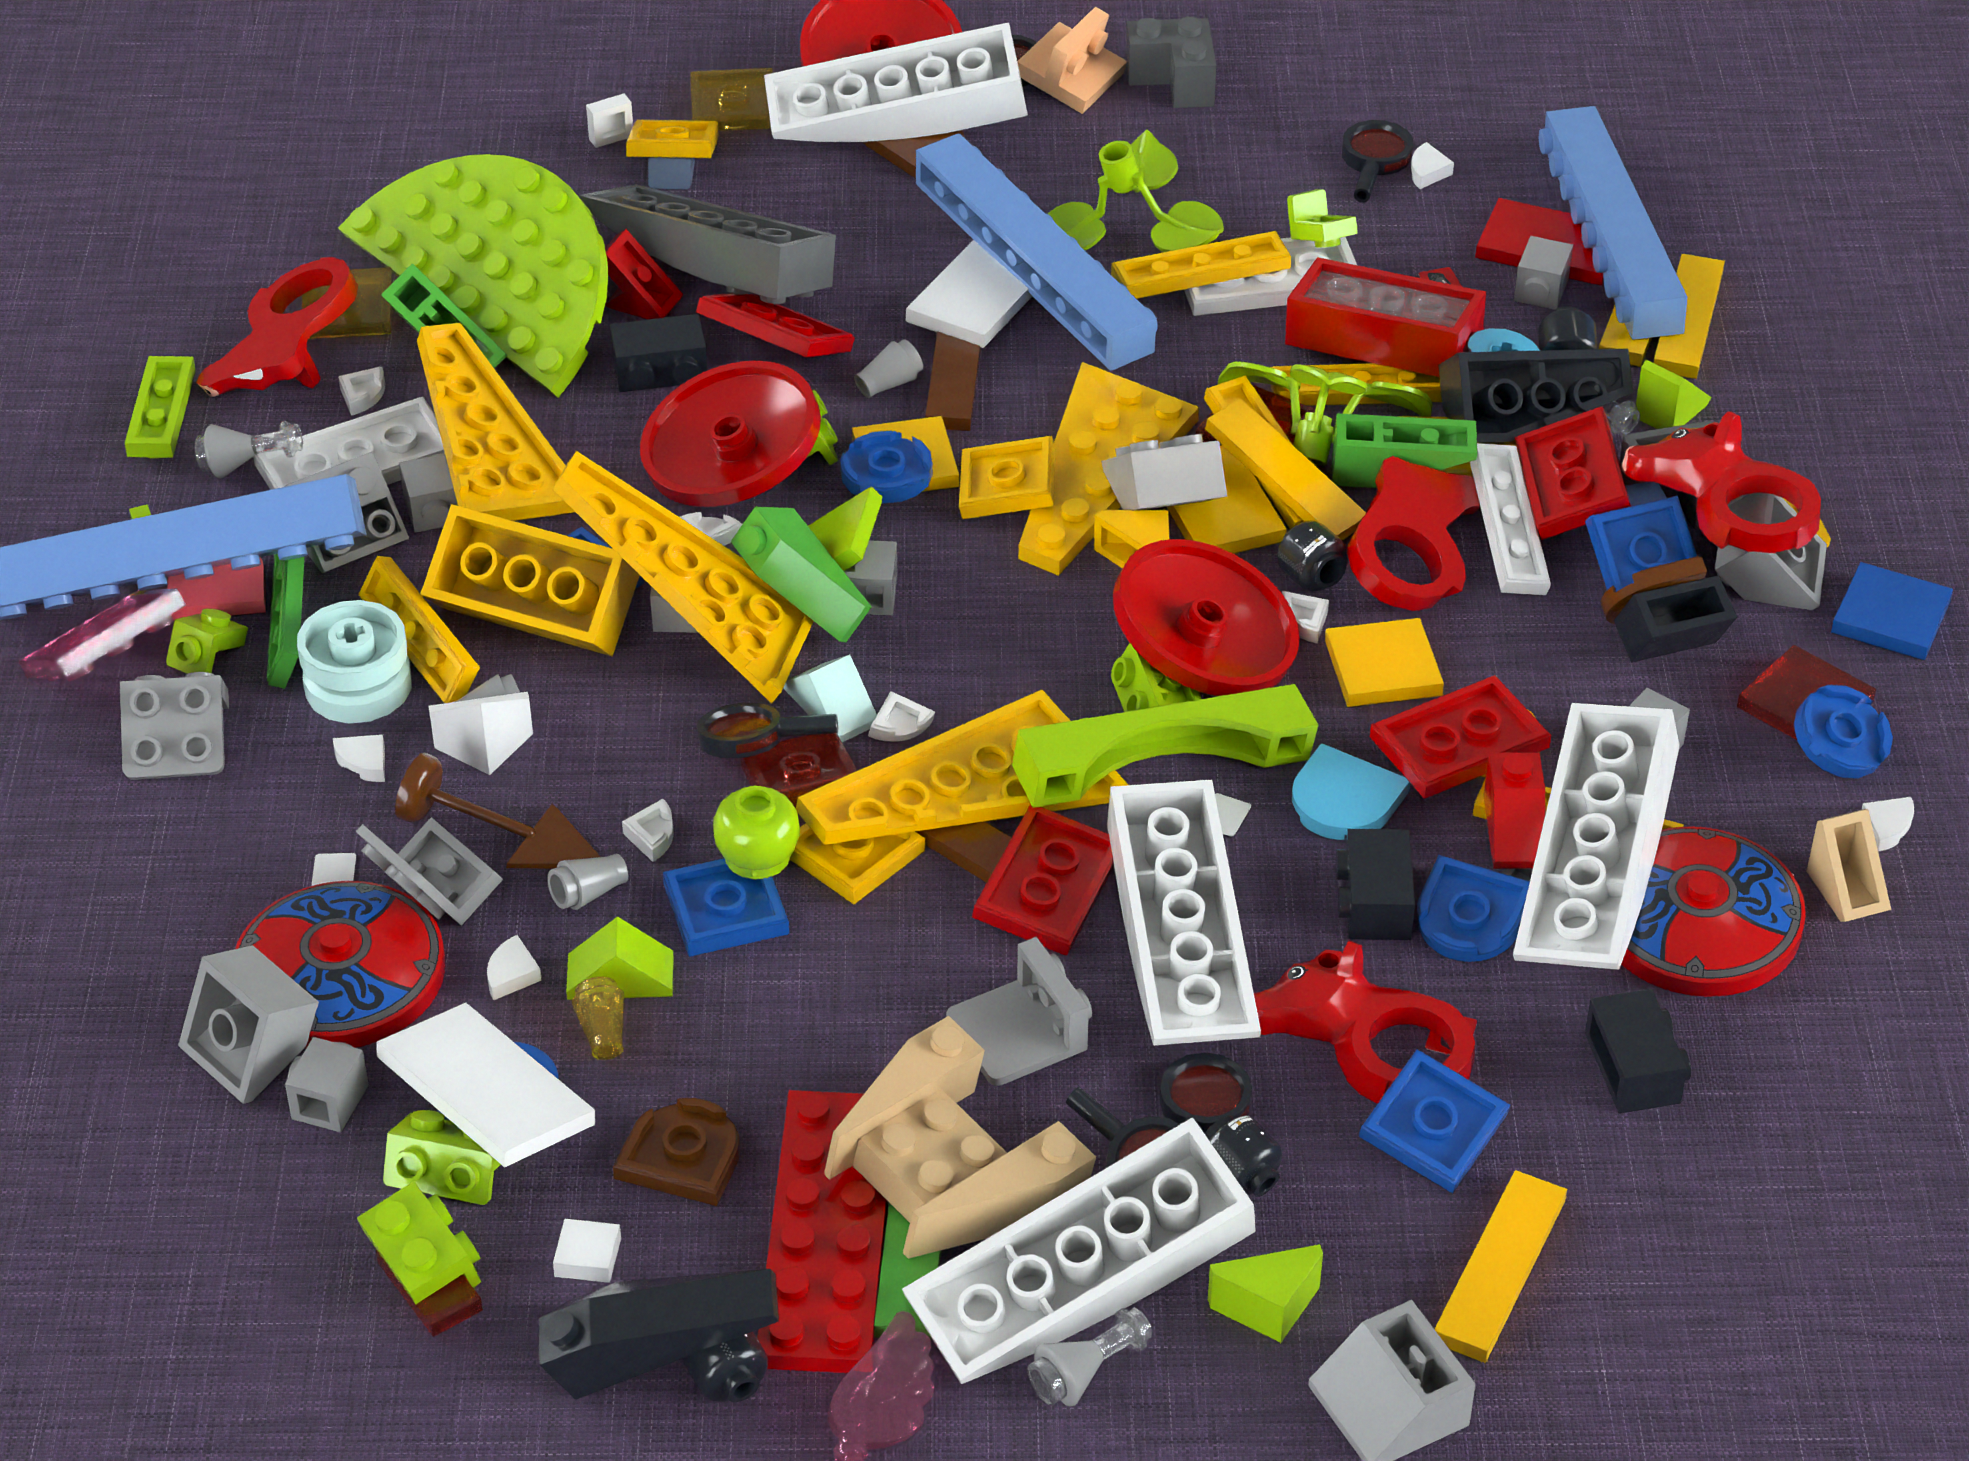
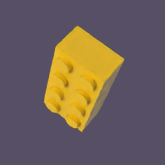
M451 504L420 595L443 609L613 657L640 575L613 548Z

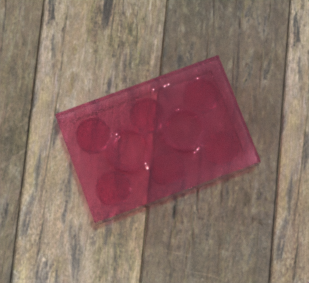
M177 588L136 591L19 660V663L27 678H47L50 682L66 677L68 681H73L91 672L95 668L92 661L102 655L107 654L108 657H112L131 648L135 644L132 637L146 630L147 633H153L171 624L174 621L171 614L183 608L186 604Z

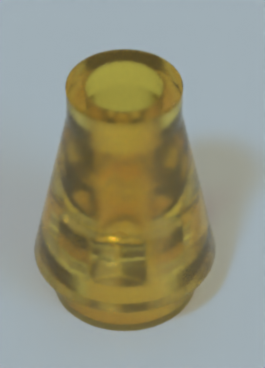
M594 977L581 982L576 987L575 996L572 1000V1007L588 1039L592 1056L599 1060L613 1059L624 1050L622 1031L625 995L617 987L616 981L608 977Z

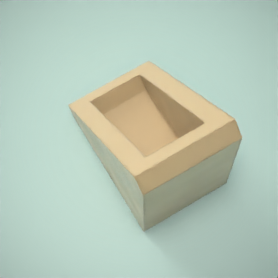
M1862 809L1817 821L1807 873L1840 922L1891 910L1869 810Z

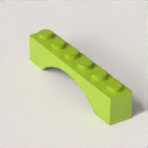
M1291 684L1018 730L1012 767L1032 807L1035 808L1080 800L1092 785L1110 772L1132 762L1160 755L1182 753L1210 754L1242 760L1263 768L1306 761L1310 759L1318 723L1297 686Z

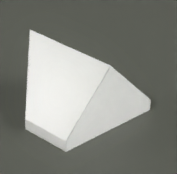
M528 692L429 706L434 748L488 775L492 774L533 734Z

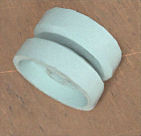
M364 600L342 601L319 609L305 620L297 634V649L300 666L303 669L305 696L315 712L329 720L348 724L371 722L391 714L407 699L412 689L410 662L407 655L405 626L393 610L380 603Z

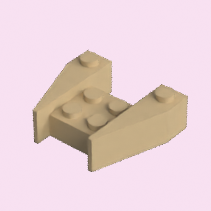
M950 1016L908 1039L838 1125L832 1135L824 1175L830 1180L853 1166L910 1223L903 1249V1254L908 1259L991 1237L1089 1179L1096 1160V1156L1059 1121L1008 1153L984 1131L957 1102L975 1092L985 1050Z

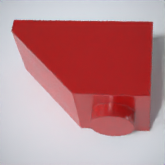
M1489 753L1483 797L1493 869H1533L1545 819V783L1540 753Z

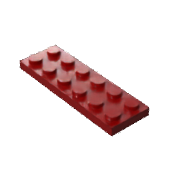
M789 1090L766 1264V1269H771L776 1274L779 1322L758 1329L757 1335L758 1341L767 1354V1369L871 1374L874 1323L888 1201L853 1166L830 1180L824 1175L833 1132L864 1095L862 1093Z

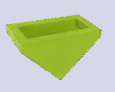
M1645 359L1640 372L1634 417L1656 429L1685 425L1708 405L1712 397L1683 377Z
M616 917L568 953L567 1000L673 997V950L621 918Z
M1320 1244L1210 1264L1208 1286L1210 1308L1281 1343L1320 1288L1323 1259Z

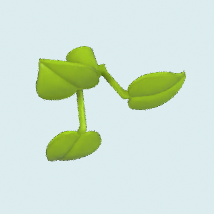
M1145 130L1132 144L1126 141H1113L1101 148L1099 159L1104 175L1098 178L1100 189L1098 205L1095 210L1087 203L1069 202L1056 207L1048 213L1054 222L1067 235L1073 237L1084 250H1088L1097 244L1106 233L1105 225L1099 219L1105 214L1108 188H1112L1116 193L1141 192L1155 217L1161 221L1152 228L1151 239L1154 246L1163 252L1208 244L1215 240L1224 230L1223 221L1218 213L1200 202L1181 201L1176 203L1169 210L1168 214L1161 211L1149 190L1158 189L1174 178L1178 170V162L1175 155L1162 145L1149 130Z
M1241 361L1232 362L1226 366L1218 379V384L1246 375L1250 382L1277 385L1289 389L1293 422L1290 433L1295 435L1293 446L1309 461L1318 466H1325L1327 464L1331 443L1334 441L1335 426H1331L1332 418L1323 415L1329 389L1354 394L1342 414H1352L1363 396L1407 408L1420 416L1431 417L1433 408L1430 397L1419 389L1380 381L1368 384L1344 373L1326 372L1321 368L1310 365H1293L1290 369L1291 377H1288L1285 372L1264 365ZM1301 383L1320 386L1315 413L1307 412L1305 413L1304 420H1301L1298 391Z

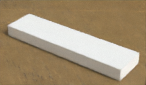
M1477 443V458L1474 461H1470V466L1501 593L1546 595L1551 582L1517 447Z

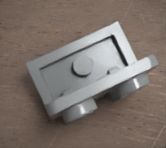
M194 672L186 674L183 678L165 679L162 676L146 675L135 678V681H120L122 770L127 778L139 780L215 775L222 772L225 766L223 709H229L228 688L220 675H214L209 672Z
M432 817L398 854L363 824L355 831L367 842L361 851L437 919H440L447 913L462 926L503 880L492 868Z
M1034 937L1018 944L1016 981L951 1006L946 1012V1017L950 1016L985 1050L980 1071L990 1084L1000 1086L1086 1051L1088 1047V1019L1092 1017V1008L1084 991L1080 988L1075 989L1067 979L1064 967L1058 956L1054 953L1049 954L1038 938Z

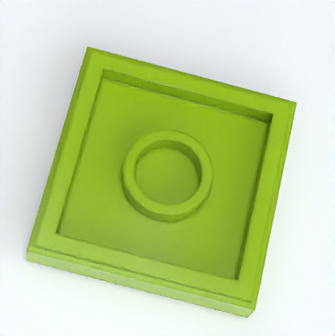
M872 486L808 525L843 571L863 560L882 503V496Z

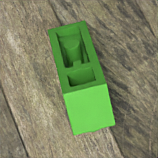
M413 263L381 294L392 309L418 334L421 327L461 323L494 369L508 356Z
M1337 413L1332 449V482L1337 486L1377 488L1376 476L1383 461L1392 456L1436 470H1443L1474 461L1477 458L1476 421Z
M755 506L731 540L733 546L759 578L839 642L848 641L872 608L794 508Z

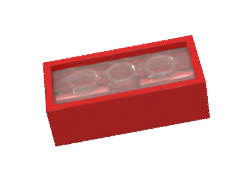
M1317 257L1287 298L1285 345L1439 377L1438 365L1459 352H1469L1467 347L1469 338L1475 332L1483 330L1486 291Z

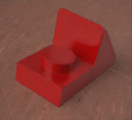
M627 229L618 233L605 247L608 275L619 287L605 303L607 307L648 320L664 318L684 295Z

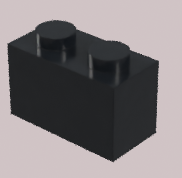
M699 314L610 324L612 355L619 392L678 386L707 371L706 344Z
M1718 575L1634 594L1614 619V623L1630 661L1633 663L1715 644L1737 619V616Z
M1347 829L1346 849L1336 850L1335 873L1336 880H1345V887L1338 888V918H1347L1349 939L1411 940L1415 897L1409 830Z
M1652 988L1590 998L1585 1036L1618 1113L1681 1104L1684 1083L1691 1077V1064L1686 1050L1678 1048L1673 1037V1024L1670 1013L1666 1008H1660Z

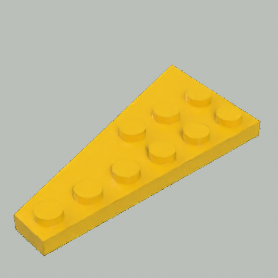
M453 323L421 327L417 344L458 506L511 521L575 512L552 490L566 465L462 324Z
M1082 362L1054 441V506L1031 509L1019 542L1018 559L1059 576L1094 537L1095 514L1101 510H1119L1121 507L1103 472L1101 461L1116 457V448L1151 440H1158L1159 444L1160 442L1185 436L1199 420V407Z
M576 451L552 490L772 704L782 692L814 621L759 578L742 557Z
M1039 690L799 796L796 805L797 813L824 845L1024 816L1031 803L1012 767L1018 730L1068 722L1070 720L1043 690ZM1114 770L1092 785L1080 800L1041 807L1050 811H1059L1107 804L1110 798V787L1127 786L1128 783Z

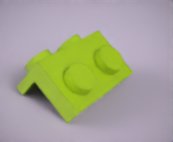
M432 1110L415 1111L407 1115L387 1133L383 1175L385 1185L402 1189L415 1181L420 1190L426 1194H436L440 1197L485 1205L491 1200L494 1171L501 1164L452 1121L445 1120V1116L442 1113Z
M415 1181L357 1217L362 1230L415 1304H418L460 1275L463 1276L471 1288L481 1283L473 1266V1263L481 1259L474 1245L463 1230L453 1235L448 1228L453 1219L443 1202L436 1194L427 1199Z

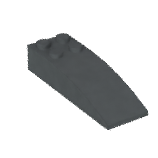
M637 184L579 195V198L588 207L591 214L618 234L627 229L648 254L674 268L704 280L725 285L726 291L729 293H755L760 295V300L763 302L780 304L785 303L787 297L790 296L811 297L814 296L815 290L832 287L836 235Z

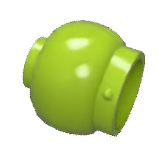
M749 786L730 793L720 803L713 819L715 844L732 872L745 878L763 879L779 874L788 865L800 836V825L797 810L786 795L772 788Z

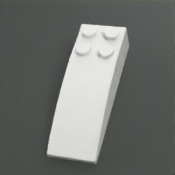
M1009 22L764 75L771 131L774 139L814 142L897 140L944 134L1028 116Z
M1571 704L1513 952L1515 961L1620 969L1643 903L1654 863L1680 747L1672 709Z
M1212 780L1110 787L1107 828L1130 955L1153 1045L1260 1037L1261 1029Z
M1192 1117L902 1289L903 1294L959 1382L963 1384L1034 1354L1037 1346L1040 1344L1058 1343L1114 1315L1256 1232L1254 1204Z

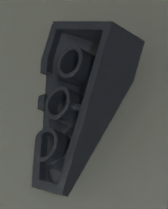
M1628 349L1459 352L1438 365L1444 413L1448 419L1476 421L1477 443L1480 444L1509 443L1514 441L1515 437L1593 410L1633 393Z
M771 1269L620 1281L569 1300L539 1317L540 1366L576 1400L696 1354L705 1348L722 1344L779 1322L776 1274Z

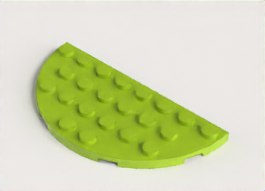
M491 154L467 155L443 160L413 171L387 185L360 207L356 208L338 227L347 238L398 277L413 263L508 355L506 357L507 360L557 398L567 388L589 353L585 346L591 336L594 325L601 323L607 298L608 264L605 245L588 207L568 184L544 167L520 158Z

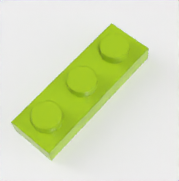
M148 356L125 440L127 457L173 458L196 372L194 357Z

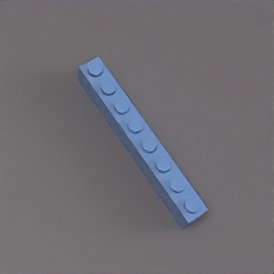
M1589 106L1546 111L1545 129L1539 130L1540 151L1542 154L1548 155L1551 175L1559 179L1561 197L1564 201L1568 200L1570 203L1573 223L1582 224L1583 245L1585 248L1593 249L1594 269L1596 273L1603 272L1605 293L1608 298L1613 297L1618 322L1625 323L1632 340L1684 334L1688 297L1596 107Z
M958 133L916 150V185L985 251L1029 288L1028 292L1110 371L1155 352V336L1158 324L1154 313L1149 308L1144 307L1129 292L1125 285L1113 278L1098 260H1094L1082 249L1073 237L1067 235L1049 214H1045L1036 206L1024 191H1020L1005 176L1001 169L996 168L989 162L977 147L972 146Z
M343 474L0 547V620L27 615L26 607L43 603L45 610L74 605L73 597L91 594L92 600L115 597L120 595L119 587L137 584L138 590L162 587L167 585L166 577L184 574L185 580L206 578L214 575L213 567L231 564L232 570L253 568L261 565L260 557L278 554L279 560L296 559L308 555L306 548L325 544L326 550L351 547L355 545L353 538L366 535L356 480Z

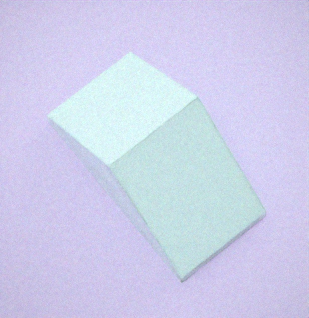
M850 655L824 662L788 679L784 685V690L808 715L837 713L838 733L828 734L837 745L869 730L877 716Z

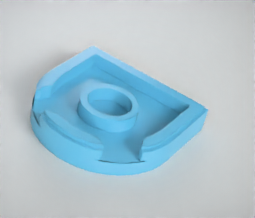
M1321 743L1294 780L1292 803L1300 816V822L1308 830L1326 838L1344 840L1345 835H1347V829H1381L1409 793L1410 782L1404 776Z

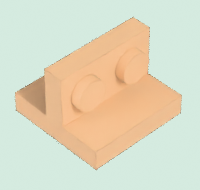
M1095 7L1073 29L1058 22L1018 60L1020 77L1083 114L1124 74L1126 68V60L1104 48L1108 38V33L1104 31L1109 14Z

